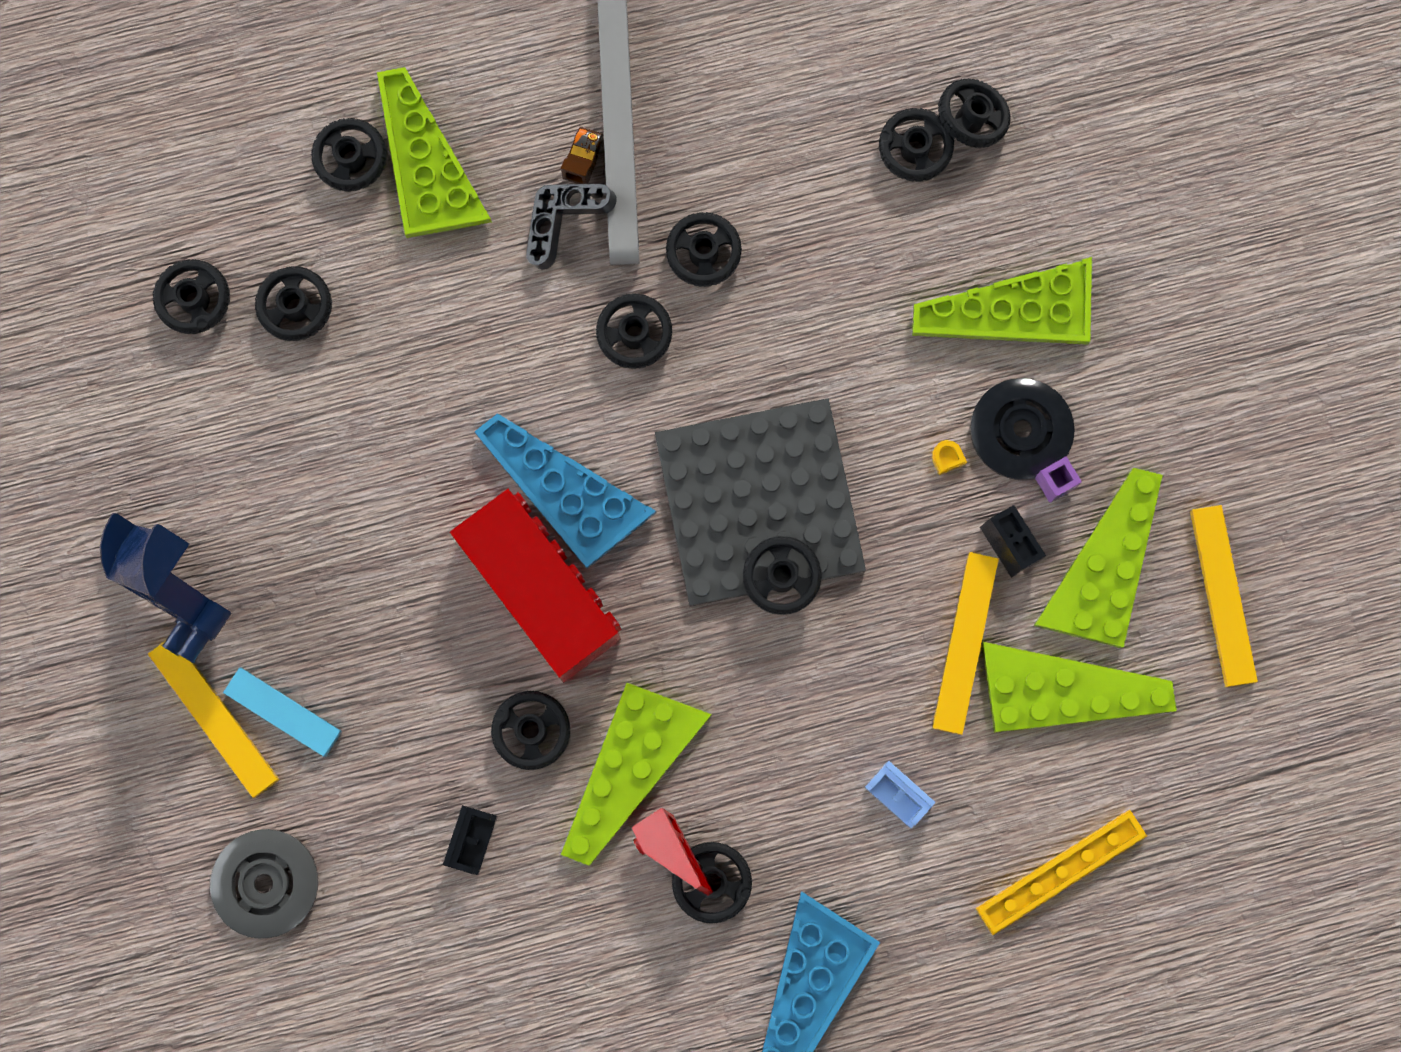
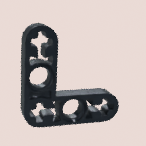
M556 184L542 186L536 192L526 252L528 261L541 270L551 267L557 255L562 215L609 213L617 202L615 193L604 184ZM581 193L580 202L575 206H570L572 195ZM603 194L606 195V199H602L600 204L594 200L601 199ZM551 195H553L554 199L549 200L548 204H546V200L550 199ZM551 221L550 230L545 234H541L540 227L542 223ZM543 250H544L546 253H545V255L540 256V260H539V259L537 258V256L540 255V254H542V253H543Z

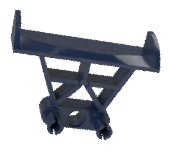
M112 513L103 529L100 542V559L106 578L118 583L174 617L177 624L161 646L194 664L207 642L216 639L232 613L171 573L189 546L188 542L160 524H155L152 529L135 525L117 513Z

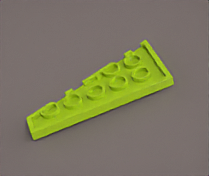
M402 67L377 72L406 238L492 223L489 214L481 203L406 68Z
M1092 257L1068 265L1067 263L1042 272L1036 271L995 282L990 286L969 289L967 292L947 295L914 304L912 336L1088 345L1091 339Z
M1138 468L1131 469L1034 626L1117 648L1124 647L1163 475Z
M982 642L994 733L1177 711L1173 683L1170 680Z
M626 683L561 855L590 866L712 714Z

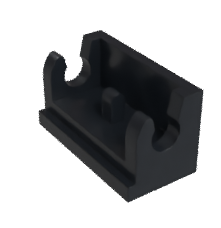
M1015 505L991 517L980 526V529L1011 578L1046 556Z
M462 805L443 865L466 873L479 875L498 816Z

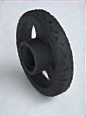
M968 78L953 82L944 90L938 103L940 121L947 133H950L949 135L954 139L956 138L958 142L974 148L990 147L999 142L1008 131L1011 118L1007 102L1004 101L1005 99L999 94V91L978 79ZM954 95L959 97L963 103L956 113L955 119L950 109V101ZM984 124L992 126L995 130L988 135L973 134L978 132Z
M910 108L896 113L886 122L879 138V152L884 165L894 175L907 181L921 182L932 179L945 170L953 155L954 138L944 129L939 115H936L935 112L922 108ZM909 120L924 121V127H910L904 135H900L894 130L898 125ZM941 135L944 150L941 158L935 163L928 158L932 145V137ZM919 141L922 143L923 148L915 149L910 145V142ZM897 148L901 149L902 157L907 162L916 164V169L912 170L900 165L893 158L890 151Z
M343 118L329 123L328 126L326 125L318 133L312 145L311 160L315 172L326 185L339 191H358L373 184L380 177L386 165L387 149L381 134L371 124L360 119ZM357 130L365 133L371 139L368 143L360 145L356 138L341 136V132ZM325 145L332 146V154L338 164L337 169L332 173H329L323 165L322 153ZM355 151V155L352 158H343L346 152ZM366 158L375 159L373 166L366 174L356 179H350V174L357 173L363 169L366 164Z
M698 212L684 217L672 228L666 243V256L672 271L682 281L694 286L709 287L720 284L735 272L741 259V240L735 227L728 220L722 218V216L713 213ZM697 224H710L718 227L715 234L708 231H699L691 237L686 232V229ZM729 244L732 248L730 259L725 267L717 272L712 265L718 259V247ZM700 245H708L712 249L707 254H700L696 251ZM676 250H689L692 263L699 267L696 274L689 272L681 265L677 258Z
M187 259L174 263L165 269V272H162L153 290V305L158 317L165 325L179 333L198 334L210 330V328H213L221 321L228 310L230 290L225 277L215 266L205 261ZM198 271L196 280L185 278L180 280L174 288L169 285L175 277L184 272ZM213 284H217L219 292L218 302L210 314L205 312L210 303V297L206 289ZM197 292V296L193 301L186 302V297L189 293ZM171 302H177L185 312L192 315L190 323L174 319L168 313L166 305Z
M298 266L281 268L271 273L268 278H265L262 285L259 286L255 298L256 315L261 325L271 335L285 341H301L314 336L325 326L332 309L331 294L324 280L312 270ZM303 279L315 285L319 291L321 303L315 305L310 303L309 299L299 288ZM283 282L285 287L280 289L276 295L277 307L266 309L269 293L278 283ZM292 299H300L299 305L296 308H287L288 303ZM308 317L311 322L309 325L297 330L280 328V323L284 318L293 322H300Z
M634 293L622 295L609 302L600 313L596 325L597 341L601 351L614 364L629 369L645 368L660 360L668 350L672 339L671 319L665 308L652 297ZM629 305L633 307V313L627 314L621 319L619 328L607 326L610 318L616 311ZM651 312L658 316L662 325L660 341H654L649 338V326L645 318ZM631 326H638L642 329L641 334L635 337L629 336L626 332ZM622 341L630 349L642 348L643 356L637 358L626 357L616 352L612 347L615 343Z
M777 536L762 541L750 552L743 568V583L748 596L758 607L772 614L787 615L804 609L816 597L821 585L822 572L816 554L808 545L792 537ZM791 549L799 552L806 559L811 570L810 577L798 576L796 565L787 558ZM770 551L774 556V561L768 568L767 578L761 581L753 580L756 562L765 552ZM784 568L789 571L791 578L785 583L778 582L774 578V572L777 569ZM792 588L796 589L801 597L787 604H778L767 600V596L772 590L783 593Z
M539 691L519 692L507 698L496 711L491 727L492 741L498 754L510 765L524 770L541 769L554 763L565 751L570 739V721L563 706L552 696ZM529 701L540 702L546 705L545 712L539 717L534 714L518 717L514 713L513 708L518 704ZM529 722H535L539 726L537 736L532 739L526 738L523 734V728ZM550 725H560L559 738L555 747L545 756L542 755L538 745L545 740L547 727ZM502 729H514L516 738L525 744V751L521 757L514 755L507 748L503 740Z
M706 842L692 847L691 850L696 860L702 865L704 876L710 873L717 874L721 879V886L717 891L708 896L697 889L691 892H684L683 879L673 873L672 889L678 905L688 916L703 923H721L733 918L745 907L752 890V876L746 860L734 848L723 843ZM718 853L725 855L735 863L740 872L741 880L737 882L727 881L725 873L715 867V857ZM723 893L729 895L734 901L730 907L720 912L710 913L700 910L701 902L705 898H718Z

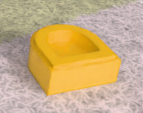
M941 441L932 452V461L939 476L967 464L962 449L954 441Z

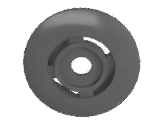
M261 829L250 831L237 837L220 853L212 870L210 892L214 908L227 926L247 937L258 939L272 938L291 931L306 918L317 897L318 872L312 855L298 839L282 831ZM287 866H289L293 876L291 896L286 894L289 888V877L285 870ZM237 871L241 873L238 880V890L242 897L240 902L236 897L235 875ZM262 874L269 875L273 880V887L267 893H260L255 887L257 877Z

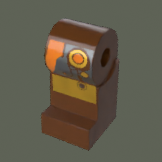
M579 127L569 154L561 166L563 179L577 184L589 183L602 145V133Z

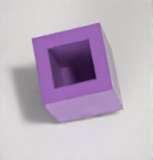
M1067 457L1041 470L1035 477L1049 503L1076 489L1082 482Z

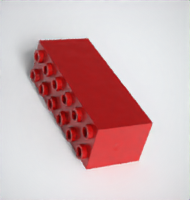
M508 488L452 529L450 534L557 676L565 683L619 642L621 637L618 632L622 629L610 611L606 614L602 612L600 608L604 605L592 588L586 591L582 584L585 583V580L573 563L567 566L564 562L568 558L556 540L548 541L547 537L550 534L537 516L531 518L528 515L532 511L521 494L517 492L513 495Z

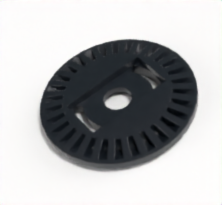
M1016 378L996 384L981 397L972 414L970 432L974 449L983 463L991 470L1014 480H1033L1041 470L1067 457L1073 444L1075 427L1068 404L1055 389L1037 380ZM1026 401L1032 402L1044 411L1049 419L1046 420L1043 414L1035 407L1026 405ZM1024 420L1030 424L1031 433L1029 436L1019 437L1015 434L1014 424L1017 421ZM1001 437L1002 442L1008 448H1010L1013 451L1019 452V456L1011 454L1008 451H1006L999 444L996 438Z

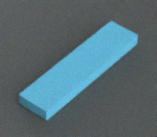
M239 667L223 692L323 757L327 756L342 733L335 726Z

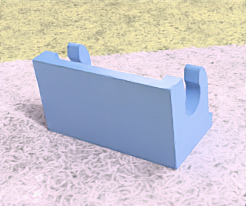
M890 761L886 762L865 786L872 795L909 828L916 825L936 803Z

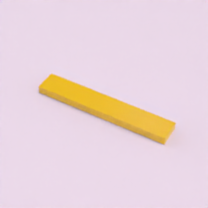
M1222 505L1192 509L1190 515L1225 687L1256 683L1258 680Z
M972 552L968 553L932 729L963 735L999 558Z
M164 642L149 652L148 656L252 798L258 797L280 779L195 663L193 664L180 655H175L161 646Z
M1127 810L975 909L991 935H995L1147 837V834L1131 810Z

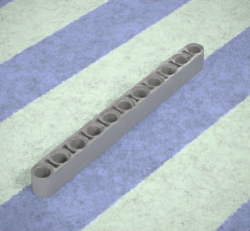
M597 0L606 186L615 193L617 198L615 207L607 213L610 266L640 264L627 0Z

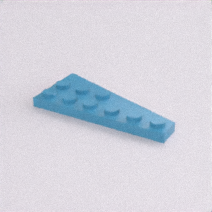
M498 413L475 431L478 438L586 569L591 567L656 514V511L651 507L634 499L633 496L625 491H621L608 483L604 478L568 456L566 457L552 446L535 438L526 430Z
M802 891L798 900L762 1052H813L880 944L879 941Z

